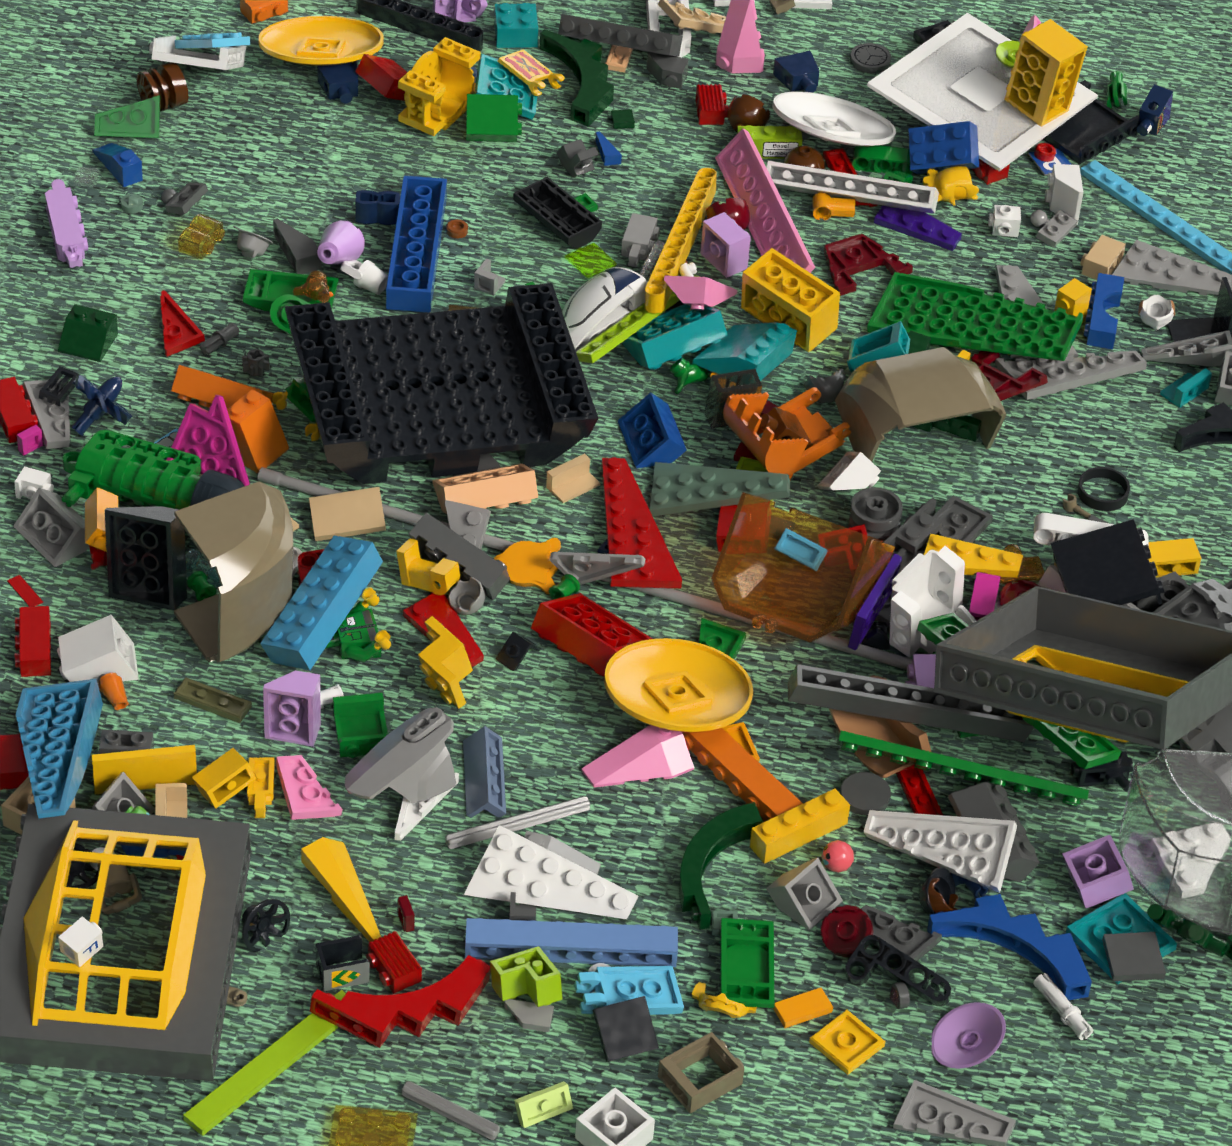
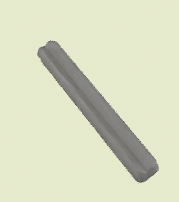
M407 1081L402 1088V1095L490 1140H494L500 1132L499 1125L411 1081Z

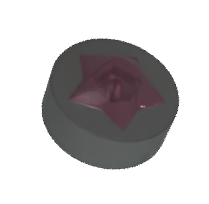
M904 982L893 983L889 995L890 1000L897 1009L908 1008L910 996Z

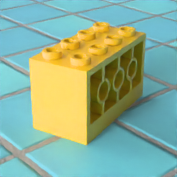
M1051 19L1038 24L1030 31L1024 32L1020 37L1019 49L1015 55L1016 60L1011 70L1010 81L1006 87L1005 100L1041 127L1068 112L1088 46Z
M771 248L743 271L741 308L763 323H784L789 325L790 328L797 330L794 344L810 352L838 328L840 292L775 249Z

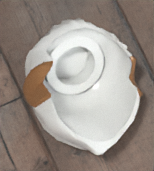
M1152 295L1140 302L1138 315L1146 325L1157 331L1172 321L1175 316V305L1172 300H1167L1160 295Z

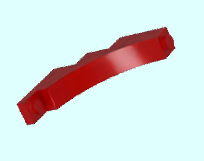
M468 955L452 973L442 980L407 993L371 995L347 991L340 1001L332 994L324 993L317 989L311 998L310 1012L380 1048L395 1026L420 1037L434 1015L459 1026L489 982L491 969L483 960Z

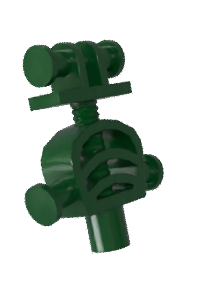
M1158 904L1150 905L1147 910L1148 916L1156 924L1173 934L1176 931V934L1204 949L1206 952H1213L1223 957L1229 947V943L1216 937L1202 926L1187 919L1182 920L1174 912Z

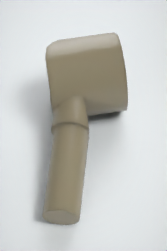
M1068 494V501L1063 499L1065 511H1075L1089 519L1091 514L1077 505L1075 495Z

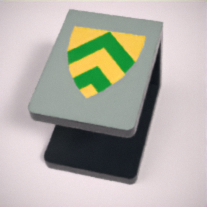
M361 935L316 943V967L324 991L369 983V960H358L362 959Z

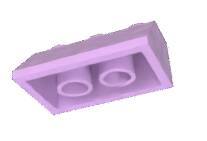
M295 670L264 684L265 738L314 747L321 726L320 674Z

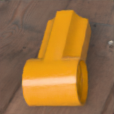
M824 192L817 193L812 198L813 217L817 220H820V218L828 220L831 216L854 217L855 199L831 198L829 194Z

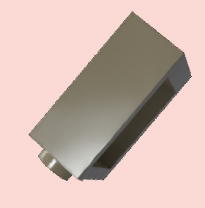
M713 1032L659 1061V1079L689 1113L696 1111L743 1084V1063L739 1058H735L730 1053L725 1042L718 1039ZM709 1055L726 1075L698 1090L681 1070Z

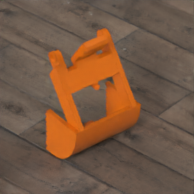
M815 387L778 407L796 415L812 442V445L806 450L805 448L808 444L806 439L773 440L774 432L769 427H766L764 431L760 427L762 420L760 414L769 397L767 392L763 394L751 393L749 395L748 393L745 395L743 393L741 395L732 394L728 396L723 409V417L726 424L763 467L771 473L788 474L790 480L797 471L842 446L845 442L844 438L851 434V431L848 429L850 425L847 422L833 428L819 412L812 415L806 408L817 402L821 397V392Z

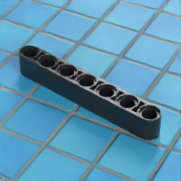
M356 0V12L365 17L437 42L446 37L479 52L483 49V30L474 25L401 0Z

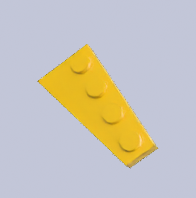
M930 534L924 555L929 550L939 552L946 546L964 560V575H974L977 572H983L1001 577L1018 578L1023 555Z

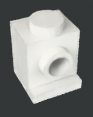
M25 466L14 482L15 494L18 499L24 496L31 500L38 488L51 492L54 490V485L51 484L50 473Z

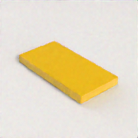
M195 745L92 755L95 795L103 794L121 772H124L139 790L155 789L156 784L186 783L187 785H195L192 779L197 774Z

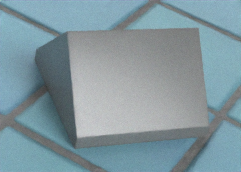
M124 772L117 776L92 806V810L125 812L130 806L133 808L142 806L151 815L155 808Z

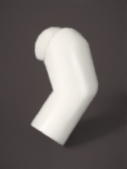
M693 262L689 264L684 263L680 266L679 272L681 276L694 277L693 274H696L697 268Z

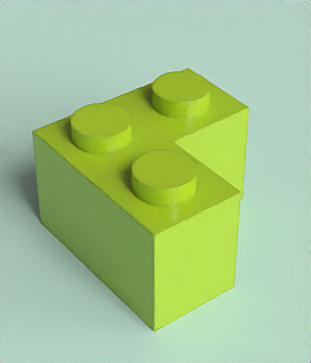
M539 946L490 961L492 988L502 1001L528 994L536 1006L541 1007L562 1000L561 973Z

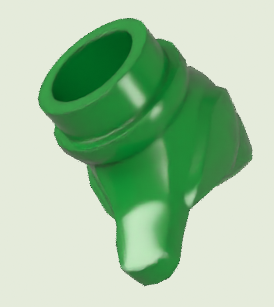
M683 357L678 359L670 368L673 376L677 377V387L674 391L676 394H679L684 386L695 382H703L708 378L707 369L690 364Z

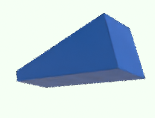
M600 131L596 132L595 142L604 166L621 164L622 154Z

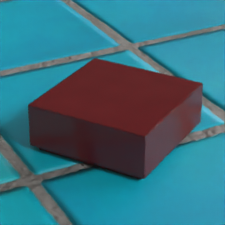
M407 895L400 896L397 899V915L403 931H414L415 914Z

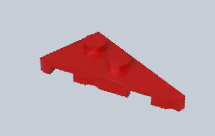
M165 290L161 291L160 302L166 357L205 342L203 332Z

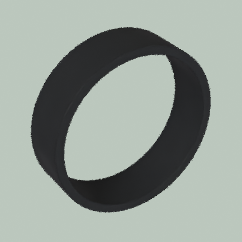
M1094 467L1086 470L1081 475L1077 492L1080 500L1088 507L1099 511H1114L1126 504L1130 483L1121 472L1115 469ZM1092 478L1111 479L1122 486L1125 495L1110 501L1096 499L1083 489L1082 484Z

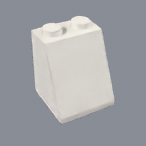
M112 615L58 637L59 648H57V653L61 659L59 670L64 680L68 679L69 682L97 679L99 684L100 678L108 673H116L122 678V681L139 679L134 643Z

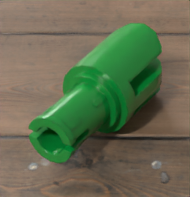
M1116 71L1115 77V73L1112 72L1110 74V83L1106 87L1107 107L1113 109L1112 97L1114 98L1116 108L1121 107V98L1123 99L1124 106L1127 105V86L1123 82V74L1120 71Z

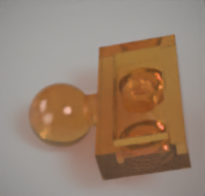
M1009 544L1004 548V551L1022 555L1021 548L1016 544ZM1039 556L1023 557L1018 578L1000 577L999 584L1012 581L1018 582V580H1041L1045 572Z

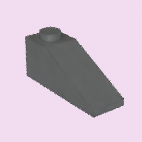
M278 218L273 219L274 237L296 274H305L321 270L322 263L318 257V247L314 240Z

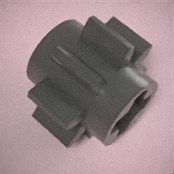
M259 349L250 350L247 356H242L243 372L248 371L251 376H263L265 371L270 370L269 355H264V352Z

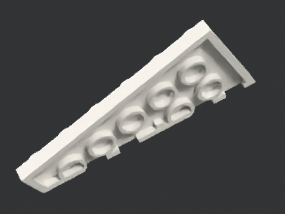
M870 810L864 834L874 841L939 868L944 867L953 874L1000 893L1017 824L1012 820Z
M500 825L464 893L467 896L510 902L511 892H516L515 903L626 920L639 897Z

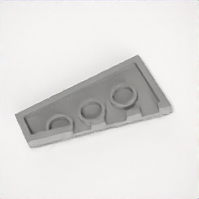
M59 379L49 392L52 393L62 379ZM48 380L25 381L23 384L25 395L30 401L32 414L37 416L38 427L42 429V439L46 449L69 447V395L59 407L55 405L56 401L54 400L52 403H49L46 397L43 400L39 399V391Z

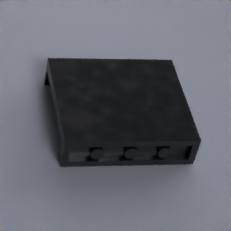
M1086 80L1080 82V84L1090 89L1091 83ZM1096 99L1043 138V140L1062 151V153L1078 164L1092 159L1095 155L1105 152L1109 147L1119 144L1123 139L1135 135L1140 116L1136 115L1127 120Z
M1134 519L1050 543L1054 561L1066 593L1117 605L1127 604L1155 595L1158 604H1162L1161 593H1164L1161 579L1156 580L1155 578L1158 575L1154 561L1149 562L1151 558L1148 544L1143 545L1142 542L1145 541L1143 530L1141 527H1136Z

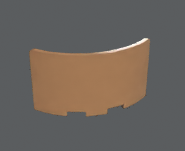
M875 675L870 676V677H873V678H879V679L887 680L886 678H882V677L875 676ZM829 709L839 733L842 730L931 752L927 732L920 730L910 722ZM860 750L854 753L867 769L882 778L891 776L914 764L911 762H906L904 765L890 762V757L885 756L880 757V759L865 756V751Z

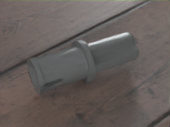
M231 322L222 330L213 332L212 337L200 345L202 353L209 355L219 347H225L228 341L239 335L240 330L238 326Z

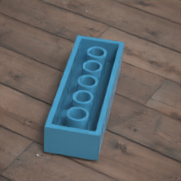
M333 536L260 643L271 662L311 670L383 563L373 542Z

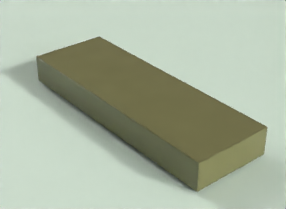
M185 678L174 692V699L237 723H241L252 708V702L189 678Z

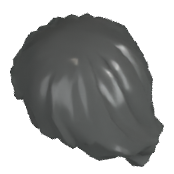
M838 369V371L834 372V375L825 377V379L809 375L804 383V388L809 390L815 387L821 392V397L817 402L832 403L844 385L846 373L843 372V369Z

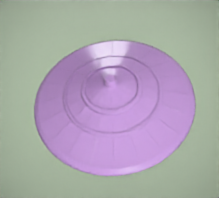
M980 1002L968 1003L954 1008L945 1014L933 1029L932 1055L940 1064L956 1069L972 1067L985 1061L995 1053L1004 1039L1006 1023L1002 1013L996 1007Z

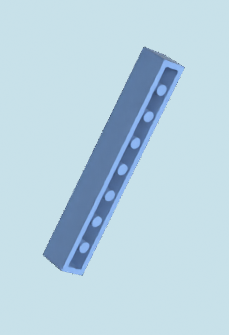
M467 918L465 958L470 955L476 959L495 960L539 946L551 962L605 963L608 965L676 967L678 927Z

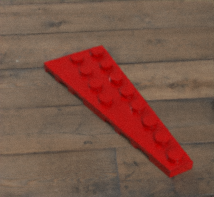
M616 457L602 458L608 554L642 555L646 559L644 567L610 576V586L681 589L682 577L626 459Z

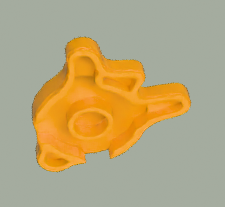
M555 537L542 543L519 541L509 546L503 553L495 556L494 559L500 560L507 566L512 584L522 587H537L544 593L549 594V588L555 585L552 577L558 571V568L550 561L551 552H558L560 550L561 543Z

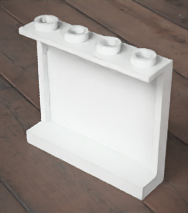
M174 35L154 38V41L150 43L149 53L152 54V60L222 70L244 66L246 46L244 45L221 47L220 54L215 55L175 49L176 36Z

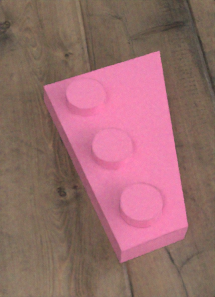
M302 755L278 756L276 758L275 764L291 820L341 816L343 809L338 803L335 804L330 798L331 794L327 788H322L316 780L317 775Z

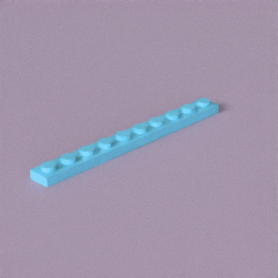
M1094 160L1081 168L1080 174L1219 270L1232 275V253L1098 161Z

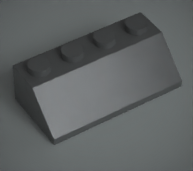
M983 782L951 793L948 798L957 817L1012 820L1016 822L1017 829L1004 878L1017 882L1023 881L1040 862L1036 856L1035 848L1026 835L1025 828L1021 825L1016 815L1015 808L1007 797L1006 790L1000 785Z

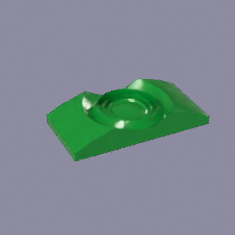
M250 269L243 302L263 311H270L271 304L276 298L281 295L290 294L310 304L330 302L331 308H333L339 278Z
M721 918L720 994L724 993L727 999L744 1004L745 1007L774 1008V921Z

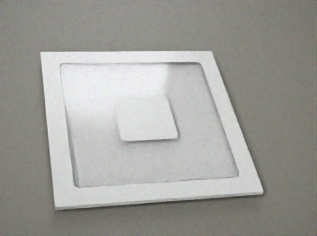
M969 13L960 17L867 83L869 88L928 126L971 121L977 125L979 159L998 171H1001L1098 97L1096 93L1077 82L1069 111L1044 126H1039L1005 100L1006 87L1010 81L1012 68L1003 65L997 59L996 48L1000 43L1012 40Z

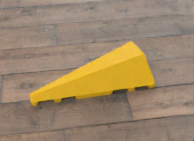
M322 837L301 849V862L331 894V901L369 942H373L375 939L378 940L381 934L345 844L341 841Z

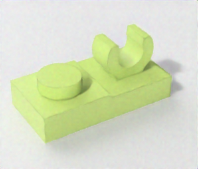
M564 1081L514 1100L519 1123L523 1128L573 1109L569 1087Z

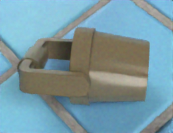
M98 863V865H97V866H98V873H99V871H100V865H101V863ZM110 864L101 908L103 913H118L130 908L131 905L140 902L142 899L135 873L129 875L125 865ZM134 890L135 895L126 897L106 907L104 897H113L116 893L121 895L127 894Z

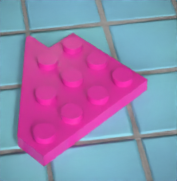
M215 395L209 411L196 404L189 403L171 448L197 455L201 460L200 474L202 475L207 470H214L237 478L245 486L250 485L223 396ZM167 458L166 460H167V461H170V460H174V459H173V458Z

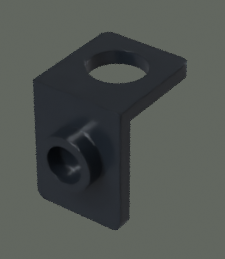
M512 632L497 655L496 660L510 670L516 671L530 648L540 651L541 648L526 637Z

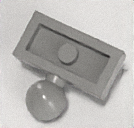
M1042 210L1034 211L1030 217L1031 223L1034 226L1042 227L1038 231L1036 238L1052 247H1055L1078 222L1061 210L1050 220Z

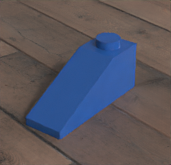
M110 143L92 150L123 187L143 181L142 161L131 149Z

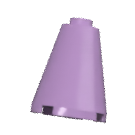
M342 220L327 226L322 234L317 250L319 259L325 264L341 265L344 261L357 260L364 250L365 243L360 229L352 225L353 223Z

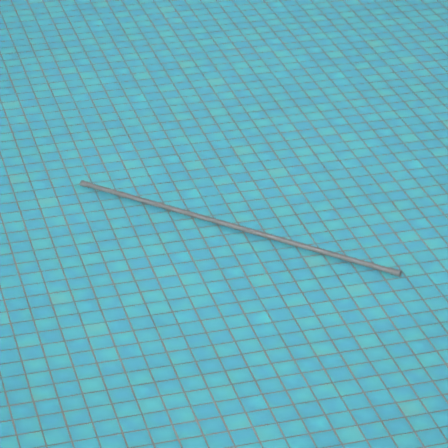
M261 467L258 473V481L286 487L313 496L342 493L338 490L286 476L280 472ZM382 504L384 517L411 525H416L423 516ZM440 521L442 524L450 528L449 523ZM485 534L483 546L504 552L515 542ZM610 577L599 579L610 583ZM625 587L907 670L908 664H912V659L862 644H860L858 649L853 650L848 648L849 640L675 589Z

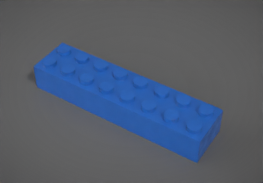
M417 176L403 177L386 287L387 310L431 312L447 200V179Z

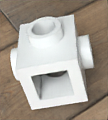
M994 205L993 214L989 213L988 226H992V235L1018 237L1021 223L1020 207Z

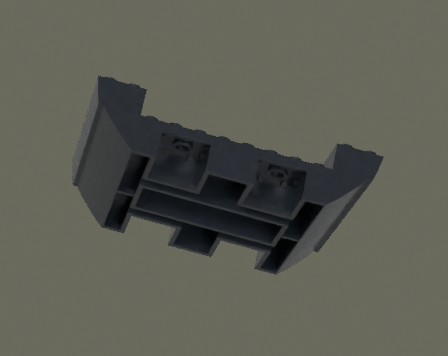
M552 283L508 287L505 306L335 321L330 302L284 306L327 462L333 463L344 473L362 484L386 482L389 463L427 460L432 477L477 472L480 455L488 453L517 451L521 464L528 467L547 465L577 444L581 439L588 438L599 419Z

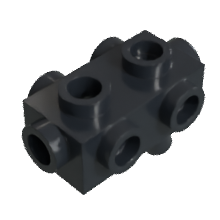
M1126 751L1121 752L1118 760L1089 769H1083L1076 762H1071V775L1076 777L1079 787L1118 784L1125 792L1132 788L1128 777L1129 773L1133 771L1132 758L1127 756Z

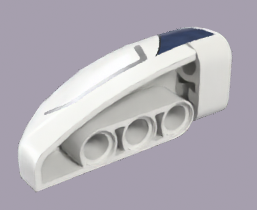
M622 267L609 268L588 280L573 293L566 302L562 313L576 352L645 303V287L648 282L642 275Z

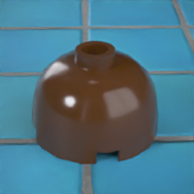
M742 94L741 97L736 95L729 105L727 117L730 125L737 132V126H765L771 117L769 109L766 111L763 108L764 103L755 97Z
M798 146L791 149L783 161L786 164L825 170V162L821 153L809 146Z

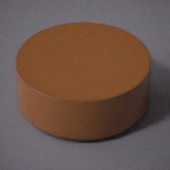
M459 219L451 220L446 225V233L452 238H463L468 234V224Z

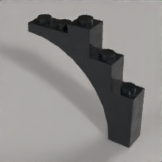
M1224 402L1207 409L1204 419L1177 431L1174 448L1181 452L1193 447L1209 444H1232V409Z

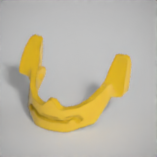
M698 982L692 991V998L697 999L699 1007L705 1011H717L729 1015L731 1018H740L747 1013H756L757 1007H745L744 1004L727 999L724 993L718 996L707 995L705 993V983Z

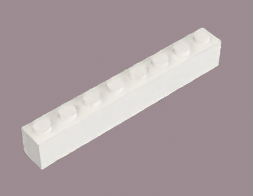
M768 161L767 170L776 188L809 194L824 192L834 198L855 199V201L933 214L936 211L939 192L935 187Z

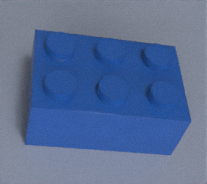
M971 121L908 128L910 170L912 172L922 175L927 174L929 169L940 172L953 166H966L968 169L979 168L978 128Z

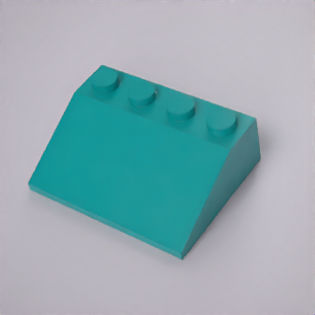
M683 304L660 314L624 340L622 344L641 366L654 370L660 368L662 363L666 361H676L682 358V355L685 353L700 351L704 345L719 343L721 338L728 336L720 310L712 307H704L702 311L691 310V306Z
M778 322L734 325L727 331L728 336L721 338L719 343L711 344L693 359V364L753 388L793 352L797 330L790 328L787 324Z

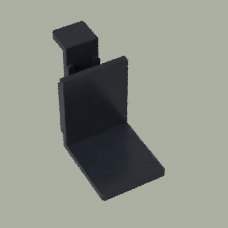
M1222 277L1214 317L1173 319L1167 324L1173 342L1228 330L1232 337V290L1227 277Z

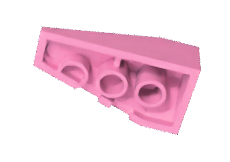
M731 0L717 47L716 65L730 73H761L763 71L765 54L764 49H761L759 44L761 34L756 28L755 20H757L754 0Z
M664 276V281L682 303L691 306V310L702 311L704 307H713L737 294L736 289L707 277Z

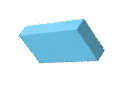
M787 528L774 548L816 572L828 552L827 549Z

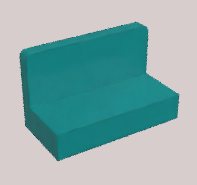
M1205 368L1196 375L1187 373L1161 390L1160 395L1180 408L1209 389L1212 372Z

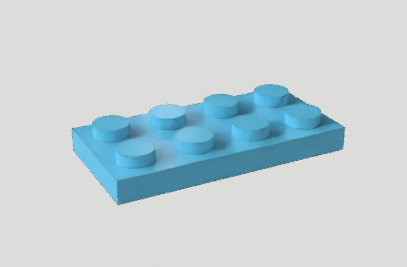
M241 32L182 35V40H175V49L250 45V36H242Z

